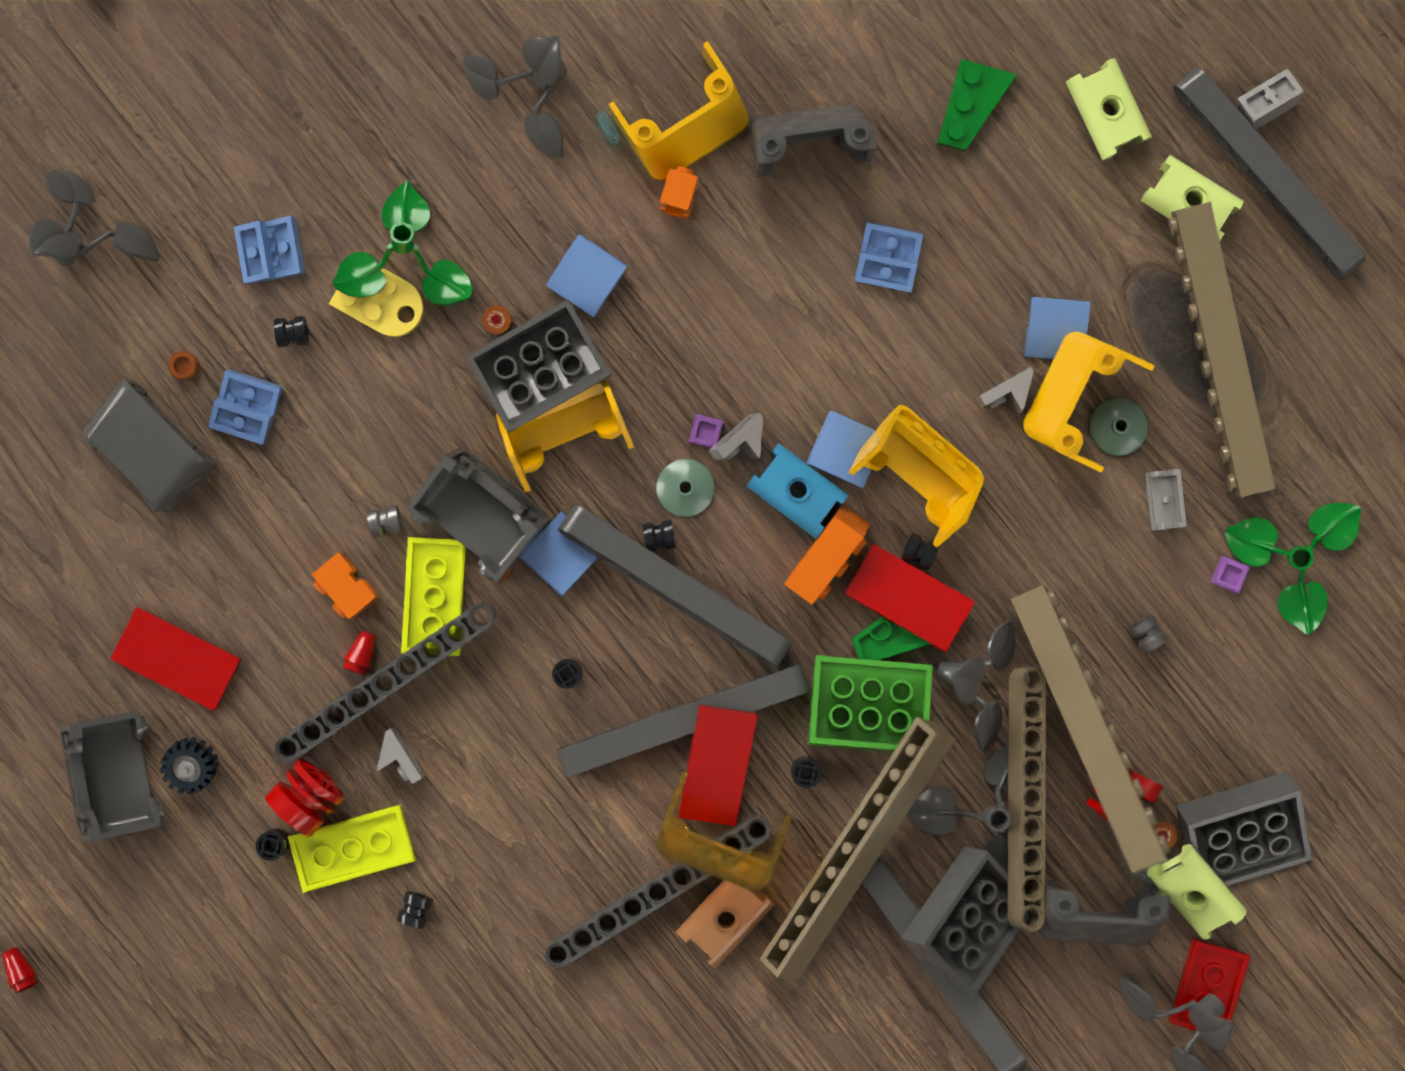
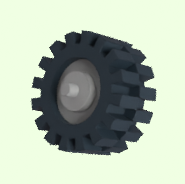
M187 737L182 738L179 742H175L164 754L165 756L161 759L160 763L163 764L160 768V773H165L162 778L164 782L168 780L171 782L168 786L170 789L176 786L178 787L177 793L182 794L186 790L187 795H190L194 791L196 793L200 792L211 782L216 775L215 771L218 769V763H215L218 757L217 754H211L213 751L211 745L208 748L204 747L206 741L201 740L197 743V738L192 737L189 741Z

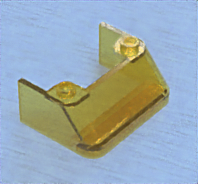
M683 771L658 832L656 846L659 852L666 857L751 891L763 890L772 877L792 815L786 814L775 834L768 855L760 851L743 853L689 831L685 822L672 816L688 773Z

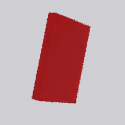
M1192 937L1172 1008L1188 1004L1191 1000H1195L1198 1003L1211 993L1217 996L1225 1007V1012L1220 1018L1232 1021L1250 955ZM1190 1009L1169 1016V1023L1197 1031L1189 1017Z

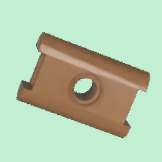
M737 867L726 876L676 931L685 943L691 939L707 954V963L715 969L775 906V902L766 893L760 897L744 882L746 877ZM723 912H730L734 916L730 923L722 924L718 921L719 915Z

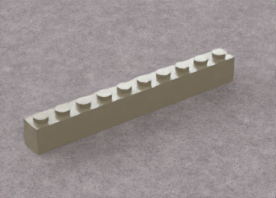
M1211 202L1171 212L1172 218L1168 219L1171 235H1176L1178 247H1175V255L1178 264H1183L1185 275L1181 276L1184 292L1190 295L1191 304L1188 305V313L1191 321L1196 322L1198 333H1194V339L1197 349L1203 352L1204 361L1201 362V370L1204 378H1208L1211 389L1207 390V396L1210 406H1215L1217 418H1214V427L1217 435L1222 436L1224 446L1220 447V453L1223 463H1228L1230 474L1226 476L1230 492L1234 491L1238 497L1274 490L1275 484Z
M1041 585L1012 598L1013 606L1131 872L1136 874L1169 860L1166 854L1171 852L1164 835L1158 836L1153 826L1158 824L1156 816L1151 807L1145 808L1141 797L1145 796L1143 787L1139 779H1132L1128 770L1133 768L1126 751L1120 752L1116 743L1121 740L1114 724L1108 725L1104 714L1108 713L1107 707L1102 697L1096 698L1092 687L1096 686L1089 669L1083 670L1080 660L1084 659L1077 642L1072 644L1069 639L1068 633L1072 632L1066 617L1060 618L1056 610L1060 603L1053 590L1048 591L1044 585Z
M916 717L759 960L777 978L799 980L956 740L938 724Z

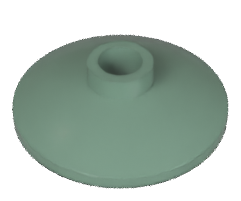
M1113 398L1101 403L1094 410L1089 423L1090 435L1095 445L1103 452L1114 456L1127 455L1137 450L1144 442L1148 429L1147 419L1143 410L1133 401L1124 398ZM1117 421L1125 423L1124 431L1121 432L1116 429Z
M680 459L668 464L660 473L657 481V495L663 507L670 513L681 517H690L701 513L708 507L714 495V481L709 470L701 463L691 459ZM688 482L691 485V490L688 493L681 492V483Z

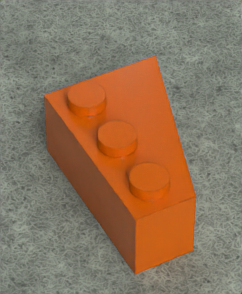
M842 504L835 516L825 526L819 537L791 572L784 585L811 605H813L817 598L823 600L832 589L829 582L834 576L840 578L850 565L846 562L848 557L852 553L857 556L865 546L866 541L863 538L870 523Z

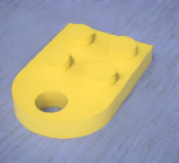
M384 268L381 271L386 276V285L376 295L357 298L336 290L329 302V305L389 337H401L411 333L420 324L424 313L423 300L418 290L409 282ZM404 307H411L415 312L413 320L408 323L401 322L399 319V312Z

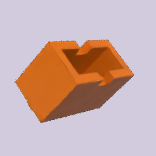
M680 166L676 170L669 169L660 199L661 213L689 220L698 190V176L693 175L694 171Z
M338 552L312 574L316 580L313 585L323 596L327 594L335 602L332 607L341 618L354 619L380 596L366 579L358 580L354 575L358 569L343 552Z

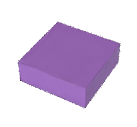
M696 414L688 442L712 448L719 441L724 421Z
M1221 556L1210 583L1239 594L1250 567Z

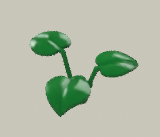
M408 181L393 191L382 208V223L390 231L391 243L387 245V250L381 262L377 265L376 259L369 253L354 252L341 262L332 281L334 288L345 295L357 298L374 296L386 285V276L381 269L385 267L391 252L407 254L412 251L423 271L428 275L422 281V291L431 303L448 306L465 301L472 296L471 282L459 265L449 260H438L433 265L431 271L423 260L418 246L415 245L414 233L421 231L428 224L430 209L423 197L418 194Z
M1331 503L1316 509L1309 518L1308 527L1317 536L1308 547L1296 546L1289 551L1273 547L1277 542V531L1271 522L1259 517L1248 518L1227 527L1225 537L1232 553L1241 562L1250 566H1263L1267 564L1270 560L1271 552L1287 556L1288 564L1299 571L1298 585H1289L1281 591L1277 602L1278 609L1287 622L1297 627L1303 633L1311 634L1322 622L1328 604L1327 593L1320 583L1313 581L1304 584L1303 582L1305 569H1308L1314 561L1312 551L1320 540L1325 548L1333 551L1344 550L1351 546L1359 531L1361 507L1350 503Z

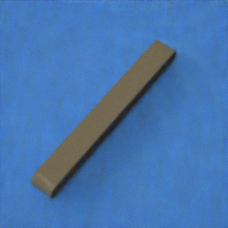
M1017 667L1012 670L1009 677L1008 813L1010 814L1011 822L1008 827L1007 916L1008 921L1013 927L1035 932L1042 928L1045 921L1046 678L1043 671L1038 667ZM1027 674L1030 677V683L1028 686L1025 683V676ZM1027 703L1030 707L1028 715H1026L1025 713V706ZM1028 732L1030 740L1026 745L1025 735ZM1028 762L1029 772L1026 775L1024 768L1025 764ZM1026 792L1029 793V801L1027 804L1024 801ZM1028 821L1029 830L1027 833H1025L1024 826ZM1028 851L1029 859L1027 863H1025L1024 855ZM1028 881L1029 888L1025 893L1024 884ZM1028 911V920L1024 922V914Z

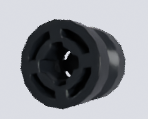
M297 316L289 322L285 318L274 320V335L277 347H288L291 342L299 346L308 345L309 332L305 316Z
M672 520L662 521L656 527L652 523L643 524L645 546L651 552L656 551L658 546L666 549L675 548Z
M912 532L901 559L908 562L918 561L920 567L929 570L939 546L935 547L932 540L926 543L921 535Z
M564 659L554 666L552 678L557 686L569 689L580 682L583 671L577 661Z
M804 756L797 758L792 763L791 776L798 786L810 788L818 783L821 777V770L813 758Z
M280 828L266 831L256 841L257 854L267 861L280 858L290 847L287 838L289 835Z
M406 891L403 899L405 908L399 911L397 921L413 928L424 929L427 921L424 914L431 909L433 899L418 892Z

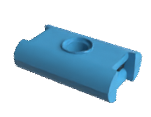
M778 443L770 454L775 459L760 478L754 475L746 487L816 539L825 528L820 524L834 504L840 507L848 497V494ZM796 483L804 487L805 494L802 498H795L791 495L790 486Z

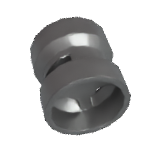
M398 505L389 506L383 511L378 509L368 510V523L373 539L383 537L386 533L393 535L403 533Z
M1154 614L1137 621L1128 628L1131 635L1137 637L1139 641L1138 647L1143 654L1160 647L1168 641L1166 634L1157 627L1158 621Z

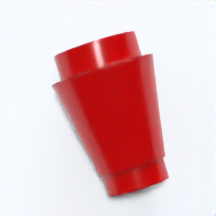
M361 631L342 659L345 661L343 668L364 676L366 671L370 670L377 637Z
M18 947L10 949L1 955L9 988H13L15 994L21 993L38 983L35 978L37 973L19 951Z

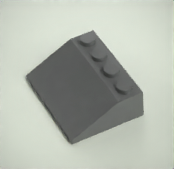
M569 299L466 356L508 433L611 376Z
M1288 772L1176 805L1180 830L1185 845H1192L1226 886L1312 860L1301 790Z
M964 846L901 937V940L919 959L970 999L975 997L1020 930L1013 927L1008 921V874L988 851ZM1028 911L1024 914V922L1029 916Z

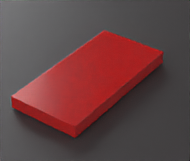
M875 544L871 547L844 593L847 597L944 653L947 652L975 604V601Z
M140 607L135 608L110 658L213 711L217 710L242 658Z
M699 704L678 818L736 826L758 717L757 713Z

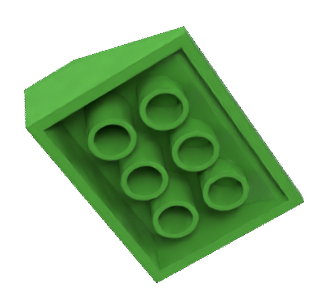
M816 655L807 746L894 753L916 717L929 721L933 665Z

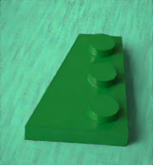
M961 59L937 145L965 152L1017 74Z
M884 617L879 618L852 638L858 659L882 661L930 645Z

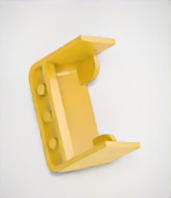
M708 41L703 44V57L713 73L706 78L704 89L711 102L664 132H661L657 124L650 119H640L629 126L614 101L609 104L612 118L649 175L656 181H666L670 168L675 170L678 166L688 168L744 132L748 126L749 115L737 88Z
M1079 331L1070 332L1063 338L1023 420L1024 432L1039 443L1102 473L1104 467L1101 464L1078 454L1083 445V436L1077 428L1067 424L1093 370L1103 375L1115 374L1119 371L1125 359L1153 371L1155 365Z
M607 379L508 433L498 413H496L509 459L525 492L531 490L526 473L535 472L541 467L545 460L544 451L596 430L598 436L604 439H614L623 434L628 448H634Z
M904 405L897 406L862 446L848 472L853 476L863 466L879 471L887 465L928 501L925 506L926 516L932 524L939 527L933 542L935 547L941 545L968 521L984 483L983 473L972 461L915 412Z

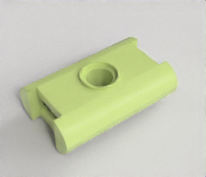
M1115 58L1106 61L1100 67L1101 71L1086 78H1082L1081 74H1078L1065 82L1102 161L1113 157L1117 153L1116 148L1133 140L1139 145L1152 138ZM1103 104L1112 105L1115 111L1113 116L1107 115L1104 112Z
M1169 155L1160 168L1165 173L1155 189L1150 187L1140 201L1168 219L1172 218L1171 212L1192 207L1186 200L1187 195L1194 196L1197 199L1198 205L1211 202L1219 240H1221L1225 234L1220 231L1221 227L1230 213L1234 215L1240 210L1244 201L1172 155Z
M1190 844L1182 846L1180 855L1163 864L1155 865L1147 871V876L1161 891L1170 896L1172 905L1202 939L1211 938L1212 930L1231 920L1234 924H1237L1246 915L1247 910Z

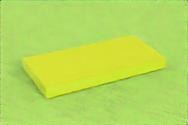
M408 537L401 653L406 652L463 613L466 547L458 540ZM458 625L452 626L450 629L452 637L461 640L462 627ZM427 643V651L430 655H440L441 648L437 643ZM461 647L448 656H460Z
M401 804L321 826L311 837L301 833L287 837L303 893L416 861Z

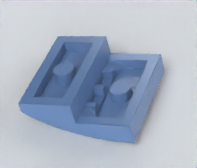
M287 216L266 222L255 221L234 227L244 284L306 274L296 217Z
M867 221L855 281L911 293L924 234Z
M579 234L553 272L546 286L565 299H569L571 303L592 317H595L611 291L615 289L628 265Z
M1031 297L1024 357L1053 360L1063 338L1067 334L1074 331L1087 334L1090 302Z
M231 369L225 370L219 396L214 400L208 427L264 445L280 401L283 386Z
M829 410L806 464L863 489L872 469L863 466L853 476L848 472L858 452L876 430Z
M562 511L519 557L561 597L597 560L596 556L567 539L558 531L559 526L566 517Z

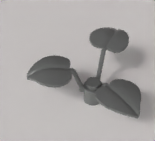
M535 36L526 40L523 45L525 61L531 70L504 79L497 78V67L487 57L482 55L466 57L463 63L468 81L474 91L484 99L492 100L499 95L498 85L507 84L533 75V81L538 87L546 88L545 93L533 109L534 115L525 117V130L529 140L538 150L552 157H563L564 142L559 123L549 113H540L541 107L551 92L556 90L554 84L567 75L566 66L561 60L559 36Z
M53 170L48 174L46 178L48 191L56 199L64 203H72L73 209L65 232L58 223L52 220L41 219L35 222L29 236L31 256L53 257L60 265L71 266L79 254L85 256L90 249L105 239L113 237L112 242L114 246L122 252L142 259L159 260V252L149 233L142 227L130 222L118 223L116 231L109 230L86 246H83V238L71 230L79 204L90 206L94 200L93 191L84 179L69 171Z
M1009 619L1001 623L992 633L988 644L989 659L987 661L980 656L963 661L962 664L945 659L939 665L937 678L940 682L955 687L957 696L962 704L970 705L974 701L981 704L983 710L978 713L975 721V736L981 751H984L993 742L1002 723V709L999 703L992 702L989 705L987 701L978 695L986 667L993 665L996 671H1001L1008 665L1013 656L1015 631Z
M1009 746L994 752L987 760L984 768L985 780L997 786L995 789L996 805H988L982 814L955 809L956 798L949 790L943 787H931L918 796L907 813L915 826L932 835H945L953 831L956 827L955 815L983 821L987 827L998 834V836L991 837L988 840L985 851L992 855L1007 874L1008 827L1011 817L1003 809L1005 803L1002 801L1001 790L1008 793ZM1028 762L1025 764L1024 768L1026 775L1029 772ZM1028 851L1024 855L1025 863H1027L1029 859Z
M1123 974L1120 976V986L1124 1001L1137 1017L1146 1022H1151L1153 1017L1160 1019L1190 1009L1189 1017L1197 1031L1185 1046L1184 1051L1177 1046L1171 1048L1170 1058L1177 1071H1207L1196 1057L1190 1055V1051L1200 1036L1209 1047L1216 1051H1222L1227 1047L1231 1038L1233 1022L1220 1018L1225 1012V1007L1221 1000L1214 994L1209 993L1198 1003L1195 1000H1191L1188 1004L1158 1012L1155 1002L1145 991L1127 979Z

